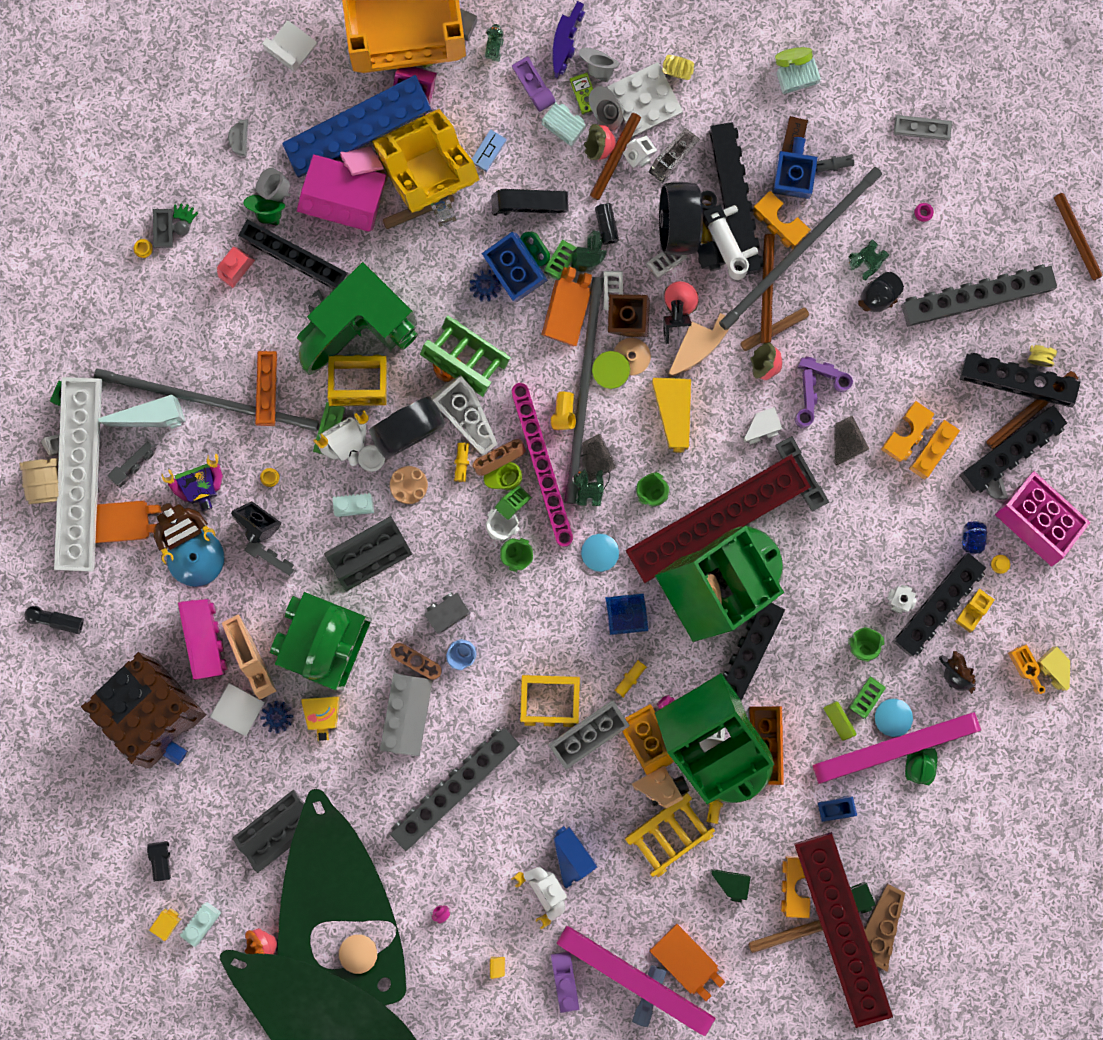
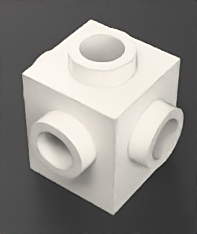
M644 136L630 141L626 145L628 148L623 152V155L633 168L640 165L644 167L651 161L650 157L657 152V149L649 138Z
M905 585L894 587L888 594L887 599L889 602L887 605L892 607L891 610L900 614L909 612L910 609L913 610L916 604V593L911 592L912 588ZM902 595H905L907 598L905 603L900 600Z

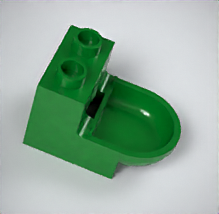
M362 262L307 316L310 323L297 336V339L302 343L298 353L299 361L303 367L302 369L308 375L314 374L328 364L329 356L337 355L357 335L362 337L361 331L363 329H369L390 351L396 345L401 350H404L418 336V333L415 331L417 322L413 311Z
M746 525L726 532L702 550L679 558L655 575L692 642L735 630L784 594L779 584L783 574V560L778 546L763 531L747 527ZM716 568L720 570L733 593L727 598H722V605L707 580L709 572Z
M306 592L303 593L301 599L293 596L285 612V618L292 620L287 635L278 632L270 649V654L278 656L275 665L300 674L303 678L333 690H344L372 618Z
M722 673L655 712L667 753L707 805L714 800L725 803L744 802L758 795L767 786L772 775L773 766L775 765L771 752L750 723L740 698ZM726 727L731 737L704 752L700 742Z

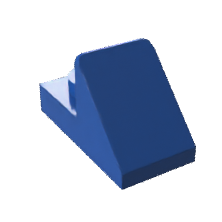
M843 796L838 799L818 802L822 822L857 816L853 796Z

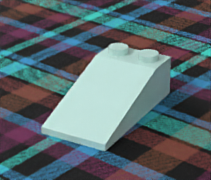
M173 395L98 418L99 422L107 427L170 426L173 429L180 427L181 422H185L180 402Z

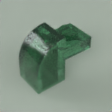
M592 231L587 236V248L577 247L572 252L571 267L575 268L576 271L589 272L604 260L607 251L600 250L602 247L600 231Z

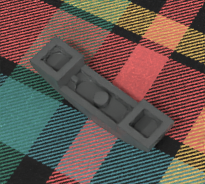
M793 436L776 444L775 446L781 459L792 454L811 488L801 493L811 511L813 512L828 504L829 500L815 480Z

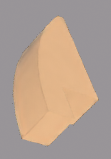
M719 314L713 330L692 322L668 373L669 377H674L688 371L715 350L728 332L719 324L725 315Z
M238 614L222 622L239 667L249 679L257 698L261 700L276 692L277 690L240 615Z

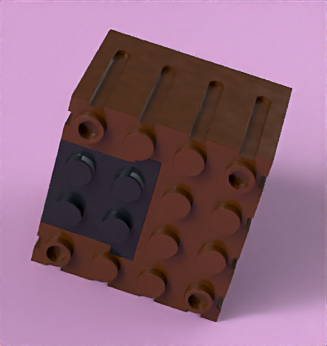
M137 652L133 656L134 659L128 661L90 697L91 700L88 703L85 702L81 708L90 714L89 717L93 722L102 728L101 731L109 740L115 742L114 745L123 755L128 757L127 760L131 764L151 769L163 757L167 746L174 738L196 726L207 714L158 660Z

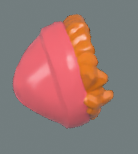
M260 928L246 931L247 948L244 951L246 954L275 953L277 941L274 936Z

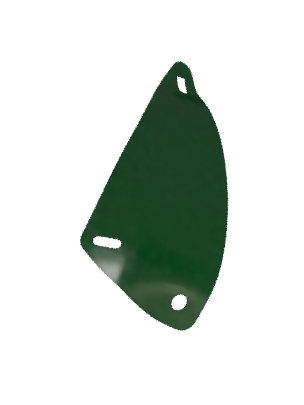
M312 789L306 797L288 855L280 904L278 955L299 960L332 973L365 991L385 1006L399 1002L406 994L404 955L395 917L381 879L366 848L351 824L332 805L322 790ZM320 801L325 813L317 814L313 803ZM388 921L396 927V935L390 945L377 953L374 966L362 974L351 973L344 967L328 969L321 966L314 958L311 948V933L317 925L324 922ZM382 978H388L391 981L390 988L384 992L378 989V982Z
M224 950L220 954V961L229 979L270 1040H416L403 1021L385 1005L355 985L323 969L299 960L273 954H246L235 950ZM235 958L245 962L247 966L241 969L231 965Z

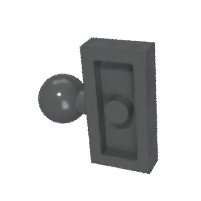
M153 209V247L173 248V232L180 236H185L190 231L189 224L186 221H178L176 224H173L172 209Z

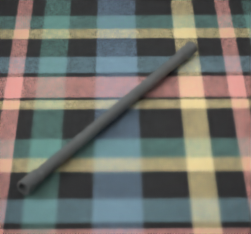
M874 167L719 322L720 326L724 330H728L868 187L872 186L882 176L881 170Z
M592 277L576 425L574 428L568 484L564 503L576 504L578 477H576V474L579 472L600 297L604 280L600 277Z
M97 368L94 373L95 379H102L104 382L116 383L167 396L173 395L176 398L256 416L255 406L115 374ZM276 412L275 421L315 432L318 430L319 420Z

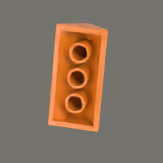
M782 706L749 707L750 723L768 746L775 764L767 785H784Z

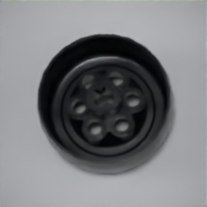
M692 182L665 183L662 185L659 201L661 249L664 254L670 255L695 254L701 245L703 229V208L700 189L696 183Z
M427 396L392 413L389 417L371 427L369 432L381 455L384 458H390L442 429L445 421L436 403L430 396Z

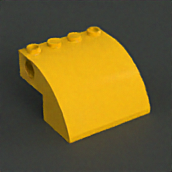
M440 109L372 141L391 182L411 213L421 211L424 207L437 203L442 198L453 195L458 190L472 186L480 180L473 160L459 144L454 126Z

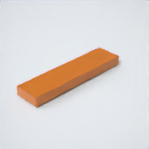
M258 351L256 426H275L277 351Z

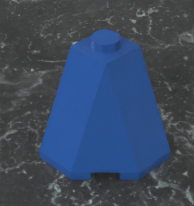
M563 826L555 832L557 836L554 837L563 886L568 888L572 885L573 881L578 882L598 866L570 826L567 828Z

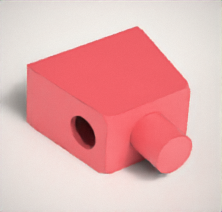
M232 247L217 266L218 277L234 288L254 263L255 259L242 249Z

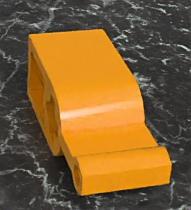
M1027 644L1008 652L1019 675L1024 679H1030L1036 694L1044 693L1045 687L1041 686L1037 678L1040 673L1039 666ZM1032 667L1031 674H1026L1028 668Z

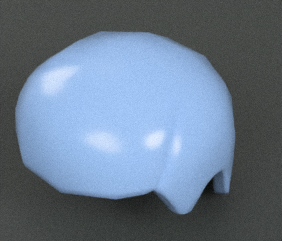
M459 639L454 641L446 653L447 663L457 670H463L471 666L476 659V648L467 640Z

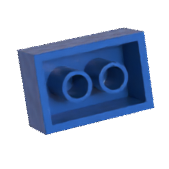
M515 232L509 233L481 253L512 301H520L548 281Z

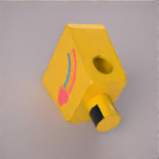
M340 696L301 699L308 730L317 729V741L329 740L328 728H337Z

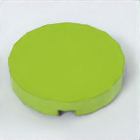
M808 47L787 49L775 55L776 65L788 67L794 63L795 66H799L811 61L813 53L812 49Z
M607 351L595 359L592 373L599 385L604 388L615 389L626 383L631 369L629 361L624 355L615 351Z

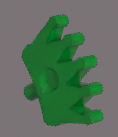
M182 203L177 210V205L175 204L174 219H180V221H186L191 224L198 215V212L193 214V207L188 211V204L183 209Z

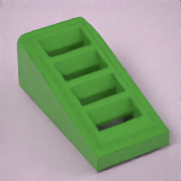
M562 239L545 267L544 273L556 280H560L563 266L554 261L557 259L565 264L564 267L568 268L579 248ZM564 246L573 252L569 254L562 250V247ZM561 253L565 255L566 257H568V260L563 259L562 257L558 256V254ZM552 265L561 270L560 273L552 269Z
M519 485L506 494L495 506V509L509 520L532 497Z
M870 676L848 708L861 718L866 719L886 687ZM869 685H874L879 691L875 692ZM865 691H869L875 697L872 699L870 696L865 694ZM862 696L870 701L869 705L861 700ZM857 703H860L862 706H864L866 708L865 711L856 706Z

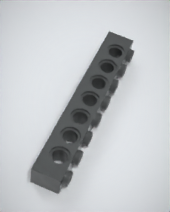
M1045 264L1038 265L1031 271H1027V269L1018 270L1015 272V275L1011 276L1008 273L997 276V279L991 281L990 278L982 279L979 281V284L972 285L971 282L960 285L961 288L955 290L953 287L943 289L942 293L938 294L929 292L924 294V297L918 299L916 296L906 298V302L901 305L906 325L909 327L1054 291L1057 288V283L1052 265L1045 267ZM1030 277L1036 278L1037 285L1030 283ZM1011 282H1017L1019 290L1013 289ZM993 286L999 287L1001 293H994ZM980 291L983 296L982 299L976 298L974 292ZM956 295H961L964 298V303L957 302ZM938 300H943L946 303V307H939ZM920 304L927 306L928 311L926 313L920 311Z
M498 727L491 734L493 738L488 743L484 741L476 748L479 752L474 756L470 754L462 761L465 764L460 769L456 767L448 774L450 777L445 783L441 781L434 787L436 792L432 796L427 794L419 801L422 805L417 810L413 807L406 814L407 819L403 823L399 820L391 828L393 832L390 835L405 852L520 745L505 727L502 730ZM494 742H499L502 745L500 753L492 751L491 746ZM484 755L488 758L486 766H480L477 763L479 756ZM465 769H471L474 772L472 779L467 780L464 778L463 771ZM456 782L459 784L460 789L457 793H452L449 790L450 783ZM440 795L445 798L443 806L435 804L436 796ZM428 809L431 812L430 819H423L420 815L421 810ZM407 823H415L417 826L416 832H408L406 829Z

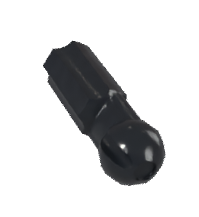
M38 606L28 607L24 614L26 621L30 624L41 623L49 625L51 628L75 634L81 633L84 618L59 612L44 611Z

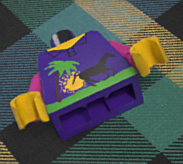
M215 454V460L212 461L208 455L207 464L174 476L172 470L168 469L170 476L164 477L163 473H161L162 480L168 483L173 493L184 502L191 504L199 502L202 512L210 510L213 507L209 498L217 495L223 478L220 465L218 464L219 456Z

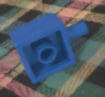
M794 137L792 153L779 152L774 176L773 194L810 199L813 192L818 157L803 155L805 138Z

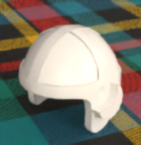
M491 509L487 515L489 518L485 526L493 540H508L512 534L516 535L520 529L516 515L507 520L497 509Z

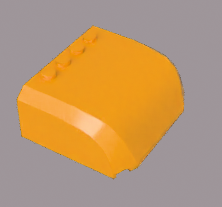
M342 0L348 51L352 69L355 72L368 73L458 61L466 56L459 0Z

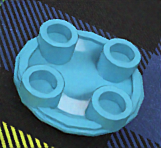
M596 534L590 536L584 542L581 556L588 568L604 572L616 564L619 559V548L612 537L606 534Z
M888 699L879 704L875 713V724L880 732L890 737H899L907 733L911 728L913 713L909 705L904 701Z

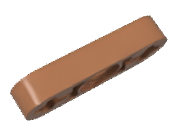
M512 440L477 458L473 462V468L477 475H486L521 457L526 452V448L522 440Z
M396 643L392 646L391 656L395 660L429 679L440 677L442 669L438 663L405 644ZM402 646L403 652L408 654L409 650L412 652L407 659V663L403 661L406 657L402 655L396 656L395 648ZM413 656L421 657L422 663L420 666H412L411 658ZM425 660L429 661L427 666L433 667L435 665L437 667V675L433 674L430 676V671L425 668L424 672L420 671L425 664Z

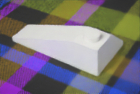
M461 375L446 383L431 396L437 407L482 456L497 445V441L474 389Z

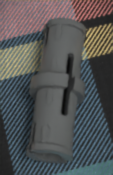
M853 155L831 156V159L817 161L816 173L829 170L838 171L839 168L853 167Z

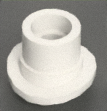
M368 445L359 452L358 461L363 469L373 472L383 466L385 458L375 445Z

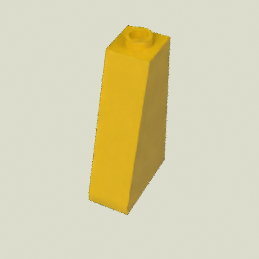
M653 378L652 387L668 448L673 449L675 453H684L685 449H689L691 379Z

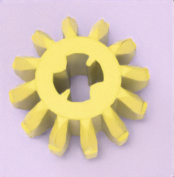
M667 55L662 65V72L664 74L683 80H689L694 72L693 61L679 56Z

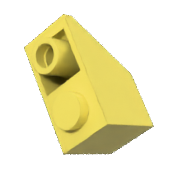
M1057 646L1052 647L1037 661V664L1039 665L1040 672L1052 679L1051 684L1057 690L1067 691L1070 688V660Z

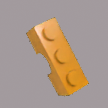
M769 191L754 206L753 211L755 213L753 215L758 221H764L768 225L767 229L772 234H777L782 238L780 241L785 247L794 249L809 234L811 229L798 217L791 223H782L777 217V212L784 203Z
M915 401L902 418L911 427L909 436L902 437L893 432L881 450L898 462H901L903 459L907 460L913 452L910 450L913 444L917 445L923 438V435H921L925 428L928 430L933 424L934 420L932 417L935 414Z
M946 420L940 422L927 445L909 467V470L924 480L928 478L960 430Z
M786 856V861H782V873H785V881L782 880L781 891L785 892V900H781V912H784L786 917L810 918V898L808 896H799L795 892L797 881L805 878L799 857Z

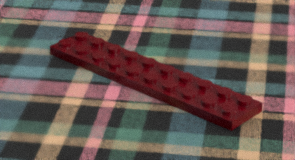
M791 454L625 551L645 584L679 558L702 550L726 532L751 523L808 490L811 486Z
M826 833L794 843L855 1028L893 1018V1013L833 833Z

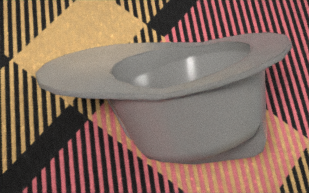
M582 48L579 51V56L588 64L589 74L604 82L610 80L614 68L619 66L617 60L612 59L602 51L592 48Z
M595 87L589 94V104L599 125L607 126L610 131L615 130L621 125L623 120V105L607 87Z
M267 168L261 173L256 183V192L265 199L277 202L281 201L285 196H291L288 193L290 183L283 173L275 168Z

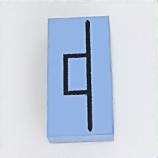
M490 129L472 158L474 164L487 172L507 139Z

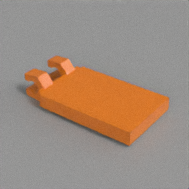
M563 267L560 280H555L541 335L571 346H577L591 293L588 286L591 284L592 275L579 273L577 283L572 281L575 278L576 269Z
M145 501L97 504L95 543L148 539L149 533H154L156 525L148 523V514L162 513L161 505L147 506Z
M678 924L674 925L649 950L690 994L697 992L705 1001L711 997V994L703 985L710 978L719 988L725 983L717 973L719 970L717 968L718 965Z

